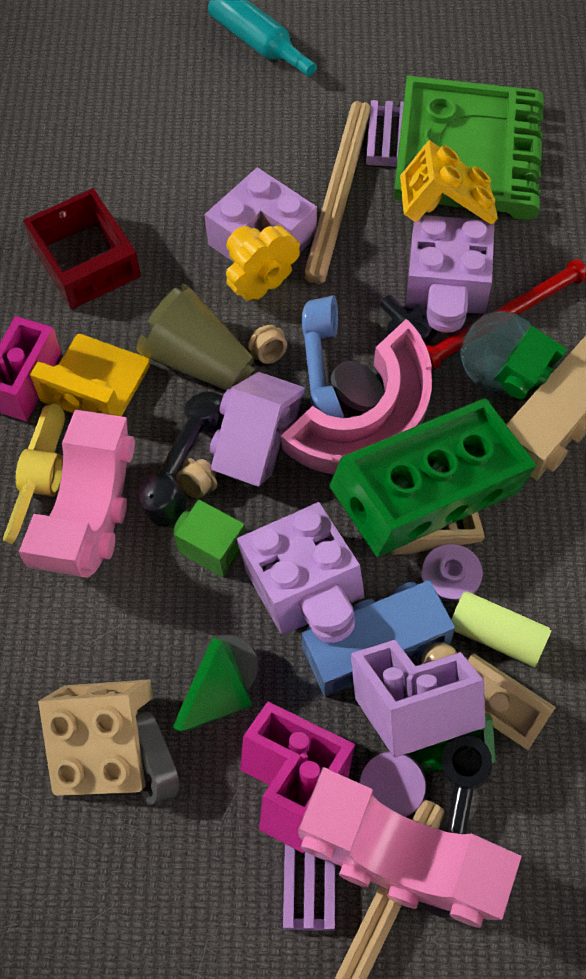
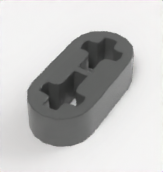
M147 711L138 713L136 715L146 783L140 793L143 799L152 805L176 797L179 792V780L175 765L154 716Z

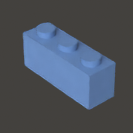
M430 580L418 585L415 582H409L397 587L391 593V596L377 602L373 599H368L354 605L355 627L351 634L342 641L324 643L315 636L310 626H308L307 631L302 632V649L324 697H327L354 685L351 653L396 640L412 661L421 657L424 650L433 643L444 642L451 644L455 627Z

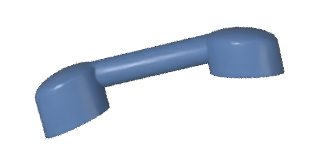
M329 296L309 300L302 312V331L306 349L311 406H314L326 415L344 418L333 385L326 386L321 339L335 337L337 334L338 307L336 297Z

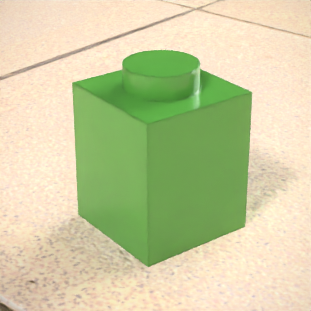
M201 500L196 502L190 512L184 511L174 527V537L178 553L221 577L225 576L240 554L237 538L246 534L244 523Z

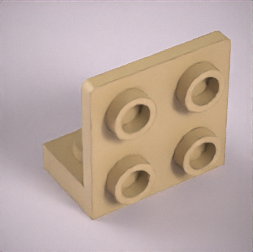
M151 679L64 685L38 701L51 789L54 795L140 792L145 787L136 715L139 708L153 699Z

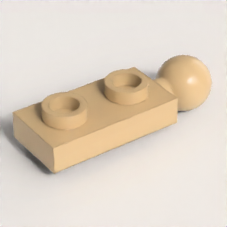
M436 642L424 650L421 663L425 664L456 654L457 652L447 643ZM472 654L468 661L484 679L485 713L491 715L493 727L529 750L556 707L476 654Z

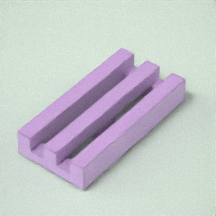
M371 100L366 165L397 167L404 102H400V107H393V101H386L385 106H378L377 100ZM377 116H385L382 156H374ZM392 117H399L397 157H389Z
M285 844L283 930L334 931L335 863L325 860L324 919H314L315 856L305 852L304 919H294L295 849Z

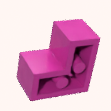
M15 316L0 342L1 414L28 421L39 401L30 373L38 361L54 367L58 365L63 356L53 327Z
M267 702L243 736L240 771L270 785L262 796L259 830L304 853L305 851L300 848L303 840L298 835V829L321 770L324 767L349 778L355 744Z

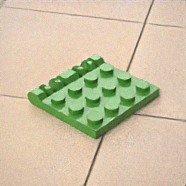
M407 75L393 200L402 201L400 175L428 140H430L439 147L442 145L450 147L458 154L461 162L470 168L477 166L488 174L491 179L496 211L509 213L514 219L532 220L538 217L540 213V189L536 181L541 178V139L543 135L541 126L538 125L543 121V93L534 89ZM442 193L441 200L438 205L463 207L444 193Z

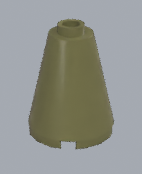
M182 284L181 290L175 287L160 302L147 321L152 326L151 333L148 338L140 334L136 350L144 357L226 391L256 372V369L251 367L254 362L253 356L186 284Z

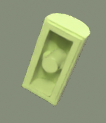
M467 591L463 592L451 619L455 627L454 632L534 668L552 631L547 626Z

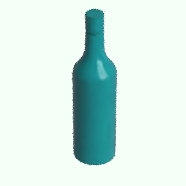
M249 0L209 1L208 14L210 17L262 57L269 60H285L307 77H311L315 73L317 65L293 47L287 29Z

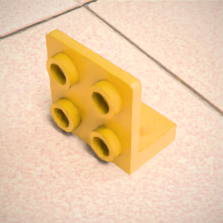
M428 140L400 175L403 212L405 216L416 223L425 212L430 213L436 208L441 200L442 193L491 225L498 219L495 198L491 188V179L488 174L477 166L470 168L461 162L458 154L446 145L439 147Z
M77 334L58 365L53 367L38 361L30 376L41 402L49 405L58 404L63 410L73 414L75 410L122 417L148 371L150 361L139 354L83 334Z

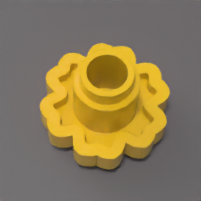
M282 225L268 226L262 232L250 226L239 227L230 235L226 243L229 257L234 262L226 271V284L236 295H241L245 301L262 298L268 289H276L292 272L291 264L300 256V242Z

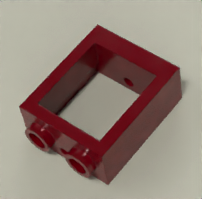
M94 188L75 195L46 210L37 212L35 215L23 220L32 248L71 310L141 277L136 251ZM96 224L112 249L63 272L48 245Z

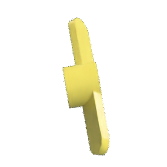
M54 403L44 406L29 448L24 449L19 457L16 468V487L20 492L3 537V541L9 544L14 543L20 532L32 495L38 494L55 497L59 492L63 457L61 454L54 452L65 423V414L58 404Z

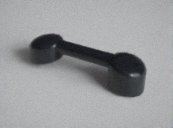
M202 392L194 395L187 401L184 413L188 420L159 471L145 477L139 486V504L153 524L163 527L172 525L177 522L178 518L185 511L187 504L186 495L175 477L199 433L211 432L221 428L224 414L220 413L222 395L215 392Z
M461 735L452 739L445 746L442 754V767L447 778L454 784L446 832L462 835L466 834L473 790L482 786L489 779L492 772V755L488 746L481 739L472 735ZM422 902L423 906L431 914L442 918H451L449 915L450 911Z

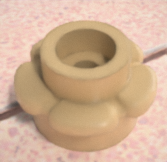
M266 325L256 329L248 342L250 354L255 360H260L264 364L278 361L287 349V341L285 340L283 330L276 328L274 325Z
M192 458L185 459L182 464L183 468L176 475L177 482L182 490L189 496L197 499L202 498L206 493L209 494L211 491H214L217 487V480L215 478L216 471L211 470V464L204 459H197L196 461Z

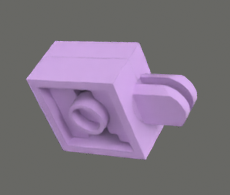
M423 215L417 223L413 221L405 307L414 308L418 304L422 309H427V320L430 327L444 333L459 330L465 322L466 313L486 314L492 285L494 224L491 225L485 220L428 215Z
M319 502L237 538L245 571L282 636L309 624L315 636L324 643L339 642L351 634L355 627V616L351 604L365 598L360 564Z

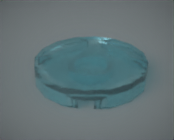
M498 311L483 315L470 326L463 339L460 357L465 372L476 385L483 389L488 388L497 391L496 393L508 394L503 389L502 384L495 381L494 378L518 340L531 327L529 321L515 313Z

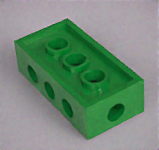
M484 398L342 456L329 487L378 558L518 494L536 467V464L489 401Z

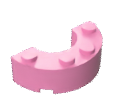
M405 319L376 346L374 367L383 378L385 394L374 408L361 416L339 418L326 415L312 406L281 435L282 450L308 468L319 472L335 474L342 456L423 424L432 391V365L427 347L415 327Z
M75 410L62 441L63 468L55 505L49 516L33 514L19 554L23 563L28 568L88 578L96 572L103 559H111L113 555L115 524H122L124 522L127 511V499L123 498L122 495L127 462L130 463L133 458L135 439L133 436H128L127 417Z
M323 767L298 829V835L303 840L300 847L303 851L341 866L339 876L351 883L369 887L371 881L389 889L387 897L403 906L416 909L420 901L450 911L449 915L452 918L479 928L482 925L483 919H503L522 857L521 855L474 834L462 835L445 832L408 819L380 803L372 795L373 789Z

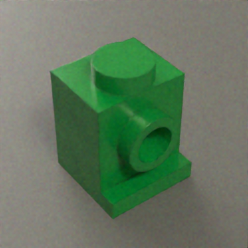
M531 325L518 340L494 380L502 384L503 389L509 395L518 399H524L532 387L538 389L548 380L553 371L552 366L564 356L567 348Z

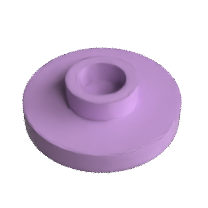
M456 544L441 545L433 549L425 558L422 568L423 582L430 580L440 600L451 603L459 602L463 592L467 591L475 594L483 576L482 566L478 557L468 548Z
M390 751L378 754L367 763L360 779V784L373 789L372 795L380 803L404 817L411 815L418 809L426 794L427 785L423 769L415 759L407 754L396 758L393 757Z

